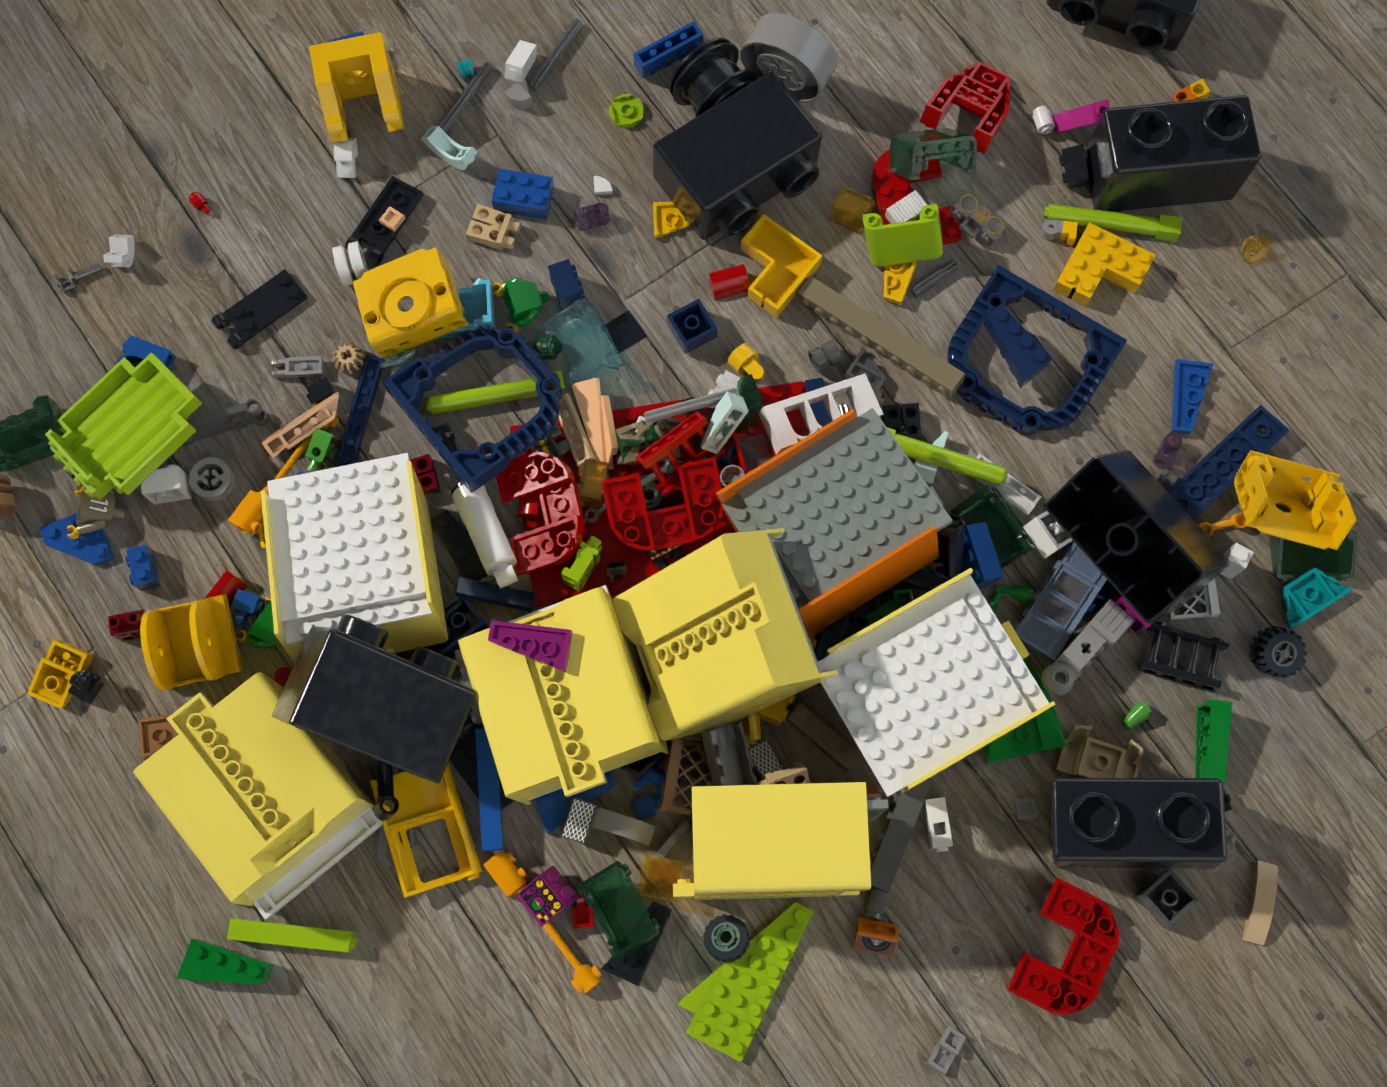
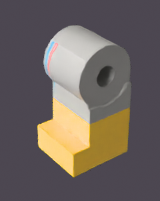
M1047 220L1043 224L1041 236L1047 241L1053 239L1065 240L1067 246H1073L1076 240L1078 222Z

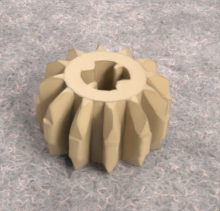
M345 342L343 347L338 345L339 350L333 351L334 357H332L335 368L340 369L342 373L348 370L349 374H352L353 369L359 371L358 365L363 366L362 359L365 358L364 354L361 353L362 349L359 346L356 347L353 342L350 345Z

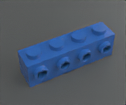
M695 21L633 53L634 66L642 78L652 76L656 71L667 68L671 63L685 58L691 51L703 44V33Z

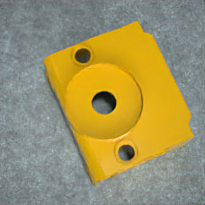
M436 247L430 250L419 249L366 271L360 279L353 281L369 343L384 359L469 325L463 316L465 310L463 309L449 262ZM405 297L412 298L414 302L413 307L406 312L400 311L399 302Z
M1250 450L1235 476L1234 486L1247 526L1256 528L1264 534L1324 550L1326 548L1337 550L1357 521L1343 486L1344 484L1337 482L1340 474ZM1303 476L1311 478L1309 482L1301 479ZM1275 504L1286 506L1290 512L1287 513L1279 510Z

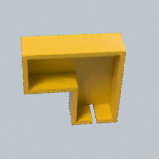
M765 214L761 216L741 240V250L765 267L748 288L747 297L760 307L763 304L764 310L777 318L809 277L819 268L822 255Z
M1089 222L1053 291L1068 298L1071 290L1075 288L1076 291L1071 300L1084 307L1087 306L1101 278L1135 294L1156 255Z

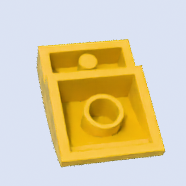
M52 640L46 657L40 660L27 695L63 709L73 696L68 692L72 686L69 684L71 676L77 671H81L82 668L87 670L94 654L65 641Z

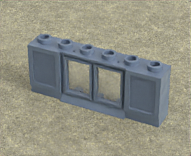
M1075 542L1073 545L1068 544L1063 552L1066 556L1063 560L1059 559L1053 567L1056 571L1052 576L1048 575L1043 582L1045 588L1042 592L1037 591L1032 599L1035 603L1031 608L1029 606L1022 614L1024 619L1021 624L1017 622L1014 626V630L1023 645L1051 664H1053L1100 589L1107 581V578Z

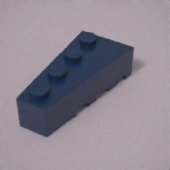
M1002 304L987 314L983 324L994 344L998 346L1002 358L1006 360L1010 372L1015 376L1018 381L1017 384L1021 389L1049 365L1052 357Z
M460 597L458 603L451 607L445 616L448 640L444 643L422 648L452 658L455 656L454 651L460 649L458 640L488 629L484 620L467 598Z

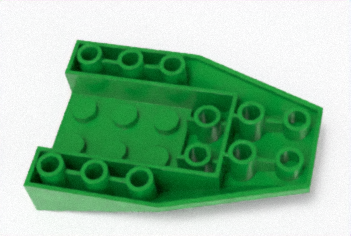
M1022 659L1048 702H1052L1049 693L1043 687L1041 679L1028 659ZM1051 707L981 749L985 765L1019 756L1063 749L1067 746L1054 707Z

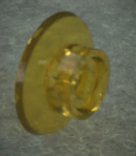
M1266 234L1247 238L1243 244V260L1249 264L1262 260L1271 248V238Z

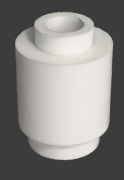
M1040 106L1033 110L1032 117L1038 133L1048 134L1052 132L1055 123L1050 110L1046 106Z

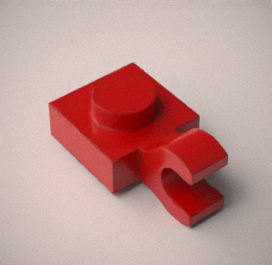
M585 892L576 893L578 895L576 899L577 908H571L574 929L593 927L592 906H586Z

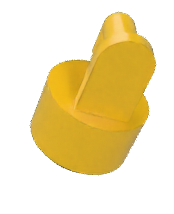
M748 343L738 345L729 354L728 364L738 374L741 375L747 372L753 379L759 381L765 378L764 369L757 363L759 354Z

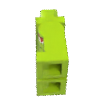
M591 535L587 543L582 541L579 546L580 549L576 554V560L571 568L565 567L561 572L563 583L579 592L582 590L594 570L595 564L598 565L601 560V540Z

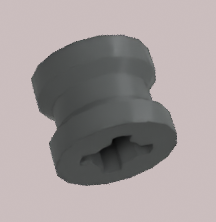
M1165 468L1157 480L1169 491L1179 476L1171 474L1169 469Z

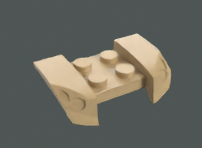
M1078 725L1068 731L1065 738L1067 746L1060 750L1055 770L1083 778H1137L1144 749L1131 739L1123 749L1088 737L1092 726Z

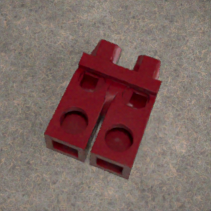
M430 454L410 459L424 495L441 493L436 469Z
M145 610L108 616L110 635L122 642L140 639L141 619Z

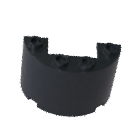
M948 513L952 523L937 532L939 558L933 562L944 565L936 567L937 572L944 574L945 577L953 578L963 569L965 521L955 514Z

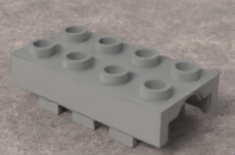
M733 723L701 732L713 786L756 785L757 778L753 775L752 770L754 768L753 760L748 752V748H750L747 736L745 737L742 723Z

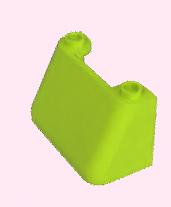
M938 204L924 206L920 210V220L883 225L881 217L876 213L864 214L863 224L871 264L876 267L939 258L943 253V242Z

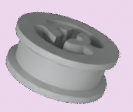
M207 457L201 459L192 467L189 474V483L192 490L206 501H221L227 498L235 487L236 479L233 470L219 458ZM212 468L222 469V470H223V474L220 475L218 472H216V471H215L214 469H212ZM205 484L209 489L213 491L203 490L202 485Z

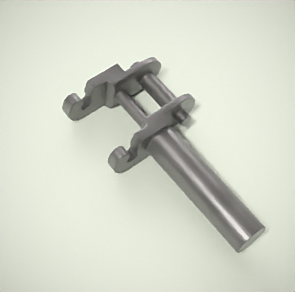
M97 264L76 274H73L72 269L68 268L69 279L63 282L58 280L56 274L53 277L57 286L61 289L60 292L66 294V291L72 288L77 290V281L102 271L100 264ZM71 281V285L64 287L63 284Z

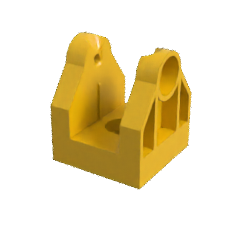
M382 32L309 46L315 84L331 143L348 140L344 100L378 94L388 132L404 129L396 75Z

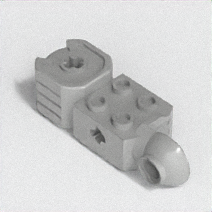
M1110 599L1070 642L1054 663L1045 668L1041 681L1046 691L1056 696L1065 695L1071 691L1074 681L1092 664L1090 659L1093 660L1103 650L1107 651L1134 622V618ZM1056 674L1063 678V683L1056 682Z

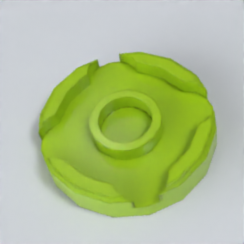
M622 94L617 96L610 104L609 115L616 126L624 129L638 126L644 118V105L639 98L637 99L631 94Z

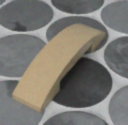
M1256 860L1253 877L1255 886L1249 919L1245 921L1242 940L1264 946L1274 912L1278 884V866Z

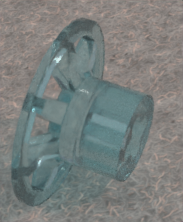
M411 348L382 361L379 366L380 368L392 366L396 373L411 363L409 357L414 355L417 349Z

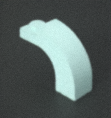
M431 126L421 138L424 144L438 157L459 170H465L474 161V156L477 154L474 147L459 145L439 126Z

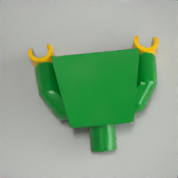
M518 277L505 281L502 285L500 283L493 284V289L497 290L493 292L494 295L497 297L504 296L512 322L515 321V324H507L505 329L513 328L516 333L518 328H523L538 316L542 303L549 301L547 291L538 292L534 282H528Z
M265 597L269 602L248 632L240 630V632L244 633V637L236 639L255 648L270 649L273 646H277L279 640L274 634L271 599Z

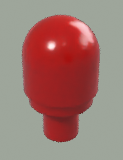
M192 192L189 195V202L198 211L202 210L205 214L210 213L211 209L207 206L208 202L201 193Z

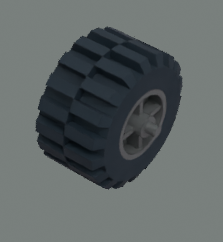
M1272 626V628L1266 627L1264 631H1259L1257 633L1258 637L1254 636V645H1250V648L1253 649V652H1250V657L1254 658L1252 662L1254 665H1257L1256 668L1274 677L1287 678L1289 675L1297 674L1296 670L1300 671L1303 668L1301 664L1306 662L1304 656H1307V651L1304 648L1307 646L1306 643L1302 642L1304 639L1297 632Z

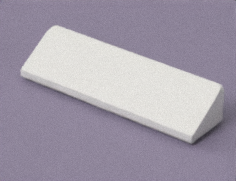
M980 453L976 457L977 459L993 463ZM1010 474L1007 475L1005 483L1001 482L1000 485L977 479L1026 515L1030 514L1042 498Z

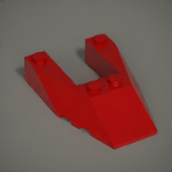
M977 62L967 67L964 72H957L950 79L945 78L926 104L919 122L928 128L936 130L955 104L961 109L982 118L968 146L977 152L985 154L1010 111L1009 92L1011 77L981 62Z

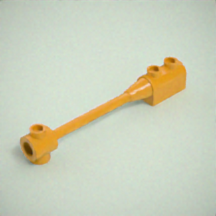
M336 412L335 419L321 427L320 430H327L330 426L336 427L339 422L338 413ZM313 433L303 439L275 479L287 476L309 446ZM267 485V486H266L264 489H262L261 491H264V490H265L266 494H267L268 497H269L268 485ZM251 489L228 519L235 529L248 536L252 532L258 533L262 527L260 521L263 518L261 491L256 493Z
M502 850L483 865L504 894L510 898L514 894L517 895L528 885L526 881L528 875L522 867L517 869L514 865L516 859L510 851L505 853ZM550 922L545 924L543 928L575 969L574 979L571 981L572 985L580 995L583 992L586 994L601 982L599 978L602 975L595 965L593 967L589 964L581 965Z

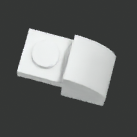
M348 137V140L337 142L334 145L337 178L356 177L357 137Z
M113 235L109 237L110 252L103 255L104 262L111 263V267H131L135 252L134 235Z

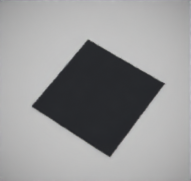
M629 310L601 327L618 353L647 336Z

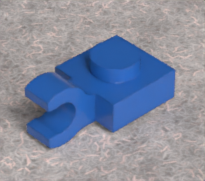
M651 795L632 800L636 819L642 820L655 816V809L659 806L660 798L652 801Z

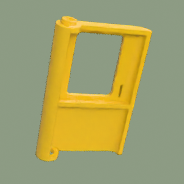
M449 762L440 783L426 780L406 771L393 775L394 796L399 802V809L389 820L382 821L404 898L468 878V881L479 878V874L483 871ZM372 780L370 783L377 804V780ZM383 805L386 811H390L387 805ZM443 819L448 829L459 865V871L423 883L420 880L406 832L410 828Z

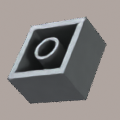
M1171 868L1163 870L1135 896L1163 928L1171 927L1199 901Z

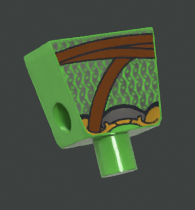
M315 428L305 457L312 459L307 470L311 472L320 471L322 464L330 467L339 450L341 439Z

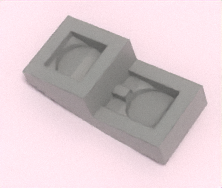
M948 1025L926 1064L944 1076L954 1057L960 1051L966 1036Z

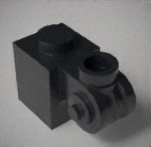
M82 668L81 671H77L71 676L69 684L72 686L68 692L82 701L91 704L104 684L99 681V676Z

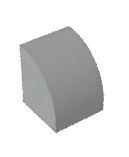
M518 82L504 92L506 102L515 109L524 110L533 106L532 97Z

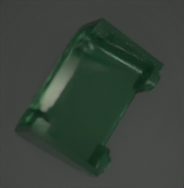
M986 484L950 511V513L964 519L965 526L986 522L1002 570L1037 548L1023 528L1024 525L994 485Z
M1351 529L1337 550L1331 548L1324 550L1269 535L1273 576L1278 581H1289V578H1293V575H1303L1313 568L1321 570L1325 575L1335 577L1337 581H1347V578H1355L1358 532Z
M616 861L578 884L576 888L581 896L584 894L587 905L591 907L608 939V945L613 946V948L609 949L612 957L622 962L656 937L661 926L655 917H651L629 876L632 873L628 865Z

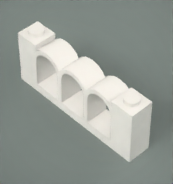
M866 374L764 406L759 412V416L776 455L807 437L800 436L794 432L786 412L799 408L807 425L809 435L822 428V426L816 421L810 404L823 400L831 421L842 416L834 397L846 393L855 411L856 418L872 408L881 418L883 412Z

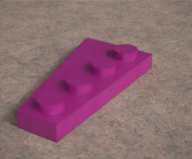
M491 620L488 641L566 672L573 631Z

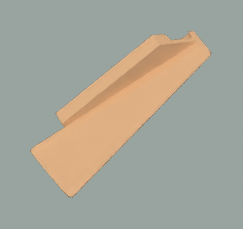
M599 378L574 383L572 389L596 458L597 466L600 470H613L612 456L618 452V443L609 395L601 396Z
M339 392L334 393L264 438L261 444L271 457L275 458L285 447L290 449L314 433L315 428L320 429L335 419Z

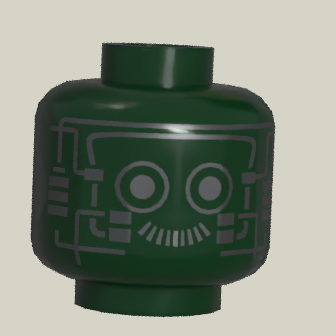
M554 335L540 336L534 341L533 348L538 353L539 359L554 360L562 352V343Z

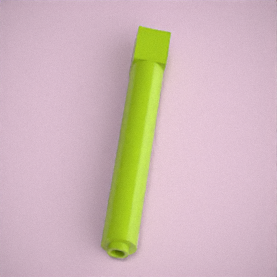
M1049 204L1043 211V218H1046V221L1078 222L1077 226L1087 227L1090 222L1105 230L1152 235L1154 239L1176 242L1181 234L1182 217L1160 214L1159 217H1150Z
M562 370L555 371L561 380L560 385L564 395L566 391ZM525 379L429 396V400L426 401L427 411H431L432 415L532 398L538 395L536 383L532 379Z
M888 428L907 457L996 485L1006 481L1008 472L1005 471L1006 467L896 433V430Z

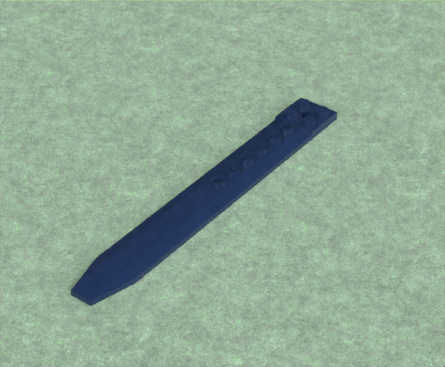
M1260 405L1168 492L1195 520L1234 483L1235 476L1250 450L1266 454L1289 432V429ZM1256 428H1264L1265 435L1258 434ZM1073 579L1064 596L1079 604L1089 588ZM1108 580L1100 589L1084 616L1101 608L1118 592ZM1059 601L1053 614L1066 625L1075 610Z

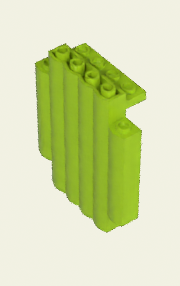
M152 352L136 367L124 357L57 420L62 426L60 428L64 433L62 437L51 429L45 435L50 440L48 444L51 446V450L55 453L53 457L59 463L65 464L63 468L70 475L74 474L76 476L74 480L81 487H86L84 491L92 499L96 497L101 500L113 488L120 494L124 492L129 495L197 431L186 419L203 403Z

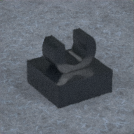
M626 562L606 563L607 576H610L611 582L614 583L616 575H620L622 582H624L625 574H627Z

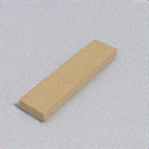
M566 393L559 401L560 411L558 418L576 465L582 468L596 460L571 394Z

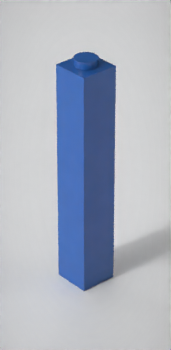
M481 725L480 729H475L482 851L504 850L500 777L484 725Z

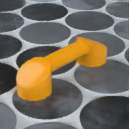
M1236 513L1228 520L1212 524L1201 522L1198 525L1208 536H1211L1213 531L1231 526L1234 528H1244L1247 526L1244 513Z

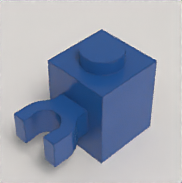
M238 589L231 608L239 612L234 623L245 628L249 615L258 618L259 613H262L265 607L264 599L259 595Z

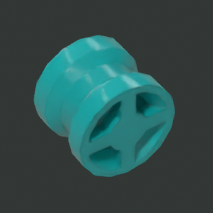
M470 58L464 62H456L461 79H465L468 75L475 76Z

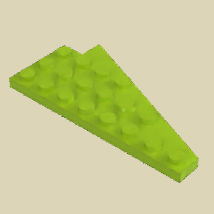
M795 902L749 942V948H747L745 955L741 956L742 958L735 960V962L724 963L685 996L678 1005L695 1014L686 1033L741 1063L814 911Z

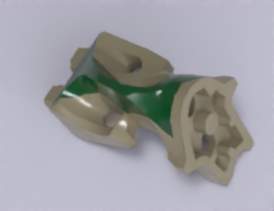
M665 418L650 424L638 422L616 429L618 449L621 452L616 457L617 464H640L635 457L683 421Z

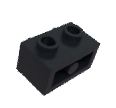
M1084 145L1061 149L1062 156H1059L1061 167L1064 166L1065 172L1062 173L1063 183H1067L1069 189L1091 184Z

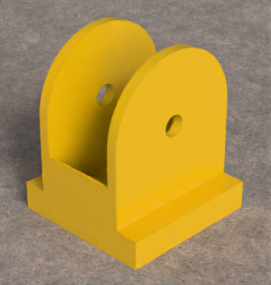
M226 594L145 611L140 625L143 656L149 675L154 685L160 691L205 680H217L227 674L243 670Z

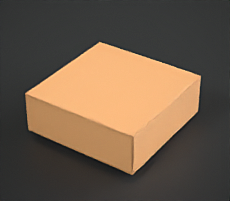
M389 207L379 219V222L395 232L405 220V216Z

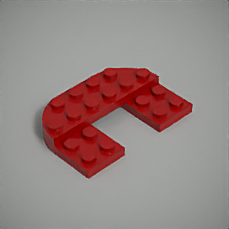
M933 142L902 149L896 146L884 152L876 161L871 177V190L874 192L883 225L890 224L885 217L886 209L908 194H911V183L942 176ZM951 206L938 209L943 245L959 242L962 239L957 220L948 212Z
M534 452L518 457L508 463L509 468L496 476L501 502L507 503L539 492L545 526L509 538L510 547L517 560V563L514 565L516 575L521 576L551 565L558 566L570 559L582 542L584 517L574 474L564 461L543 452Z
M713 457L677 465L685 504L647 512L639 473L601 481L610 526L616 537L632 549L656 551L694 543L709 536L718 526L724 511L716 493L722 489L716 458Z
M1055 878L1039 915L1074 932L1075 935L1059 970L1022 952L1006 991L1038 1006L1044 1011L1055 1014H1071L1088 1007L1100 991L1098 989L1119 946V927H1117L1113 917L1114 914L1103 901L1059 878Z

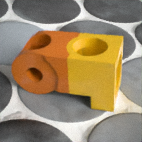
M1202 78L1177 91L1172 96L1174 102L1207 99L1210 90Z

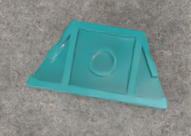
M1317 568L1309 570L1281 588L1288 629L1295 628L1351 592L1352 589L1348 586L1344 587L1336 582V579L1326 576Z

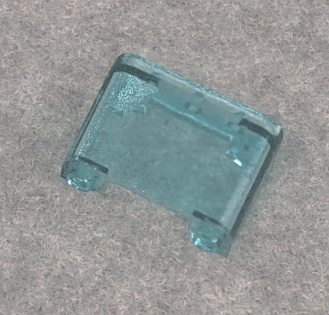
M577 300L543 323L546 328V335H554L562 343L563 353L572 369L568 377L571 385L592 378H603L624 367L622 358L599 312L593 305Z

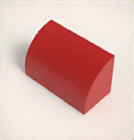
M745 264L709 273V283L714 300L748 292L750 285Z
M539 492L519 498L516 517L539 519L541 510Z
M226 570L205 598L226 594L229 608L231 609L237 590L245 591L248 585Z

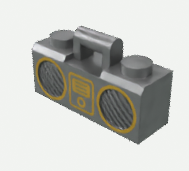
M967 189L948 210L955 220L961 222L959 228L972 239L978 236L979 240L988 246L993 244L1008 226Z

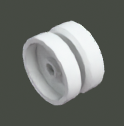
M358 241L348 243L349 256L342 245L332 248L335 267L344 287L353 285V281H355L353 273H355L358 280L364 272L368 271Z

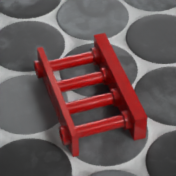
M698 411L635 457L646 470L651 468L660 482L655 488L663 497L671 494L681 485L677 465H680L672 452L680 444L691 459L689 462L713 457L718 459L725 452V449L722 447L717 454L707 450H703L698 455L695 453L688 438L697 433L701 441H703L706 433L703 427L708 424L706 418ZM664 456L667 457L676 471L668 478L665 477L657 464Z

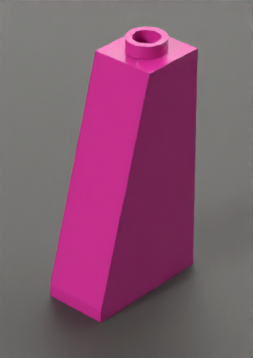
M1108 99L1052 115L1055 123L1054 132L1057 133L1098 122L1103 111L1110 108Z

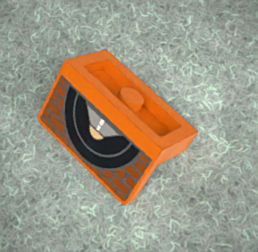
M859 917L854 949L894 957L899 940V925Z

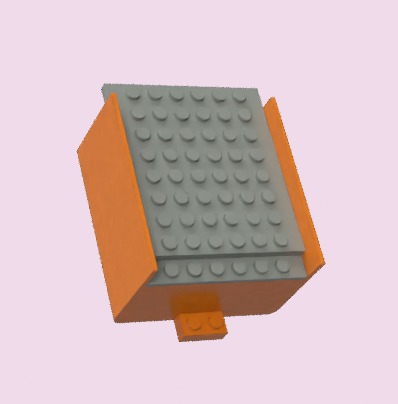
M873 408L857 418L855 411L851 409L716 492L735 533L784 528L785 532L773 538L772 541L809 638L939 558L937 532L952 523L949 514Z

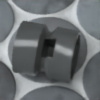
M833 340L822 344L821 349L816 347L808 351L810 362L818 373L828 369L829 365L834 366L842 362L841 352Z

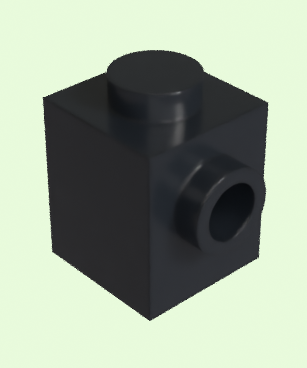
M327 377L315 380L306 387L309 392L306 396L311 405L314 403L317 405L335 393Z

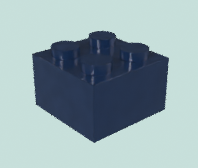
M569 259L549 265L548 270L551 283L562 313L582 307V299H585L584 289L581 281L578 280L575 265H571Z
M700 299L667 315V325L685 354L717 338V327Z

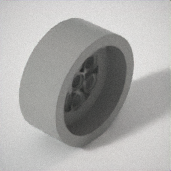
M780 13L763 15L758 20L740 52L741 61L745 69H755L760 73L761 77L769 72H773L794 100L799 103H810L817 100L837 66L836 53L825 37L807 23Z

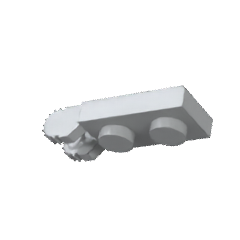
M323 356L290 357L272 360L273 367H285V370L272 371V377L324 376Z

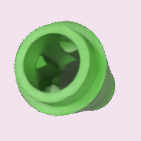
M1141 701L1139 704H1135L1122 721L1131 730L1133 727L1151 718L1150 715L1153 712Z

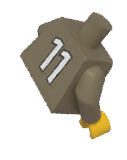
M77 484L76 487L79 491H74L78 498H81L76 519V525L78 526L77 528L73 525L67 527L69 532L74 531L71 534H67L70 539L74 540L79 535L104 529L109 526L112 518L123 520L125 509L114 507L116 500L114 495L109 492L101 500L96 497L92 499L84 491L86 487H81Z

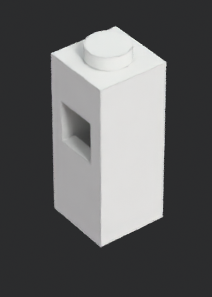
M522 40L518 42L505 63V79L522 83L536 60V44Z
M1235 543L1224 552L1230 559V565L1220 574L1231 580L1246 569L1254 552Z
M945 797L924 800L923 808L930 850L936 849V853L948 851V847L953 846Z

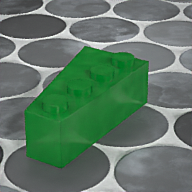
M1208 699L1197 705L1195 778H1218L1223 784L1227 780L1226 764L1233 703L1231 701Z
M191 938L176 979L267 984L274 964L201 939Z

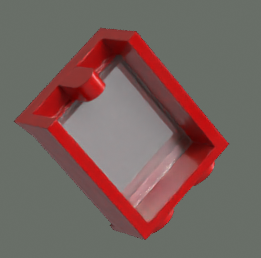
M749 427L746 429V432L736 434L735 430L731 434L740 468L743 469L745 474L776 456L764 427L755 430L754 427Z

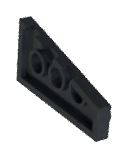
M447 510L430 519L463 578L477 580L487 574L469 532Z
M653 901L638 920L636 926L625 937L626 939L601 969L636 986H640L673 910Z

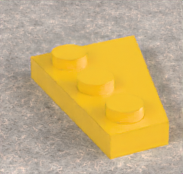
M653 202L654 239L690 227L673 202Z
M918 261L884 266L885 301L902 305Z

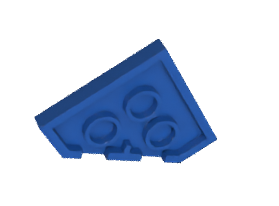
M78 513L39 528L45 545L95 566L114 559L104 529L79 535L74 540L67 536V534L74 532L67 530L69 525H73L75 528L78 526L76 525Z

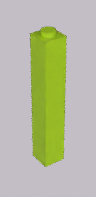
M231 918L227 935L229 940L352 953L353 949L357 946V936H355V932Z

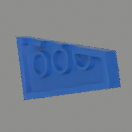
M1178 359L1174 362L1171 432L1190 434L1192 432L1214 363Z
M610 771L604 773L607 783L566 797L562 788L535 798L547 834H550L554 829L566 822L574 797L593 802L614 788L615 783Z

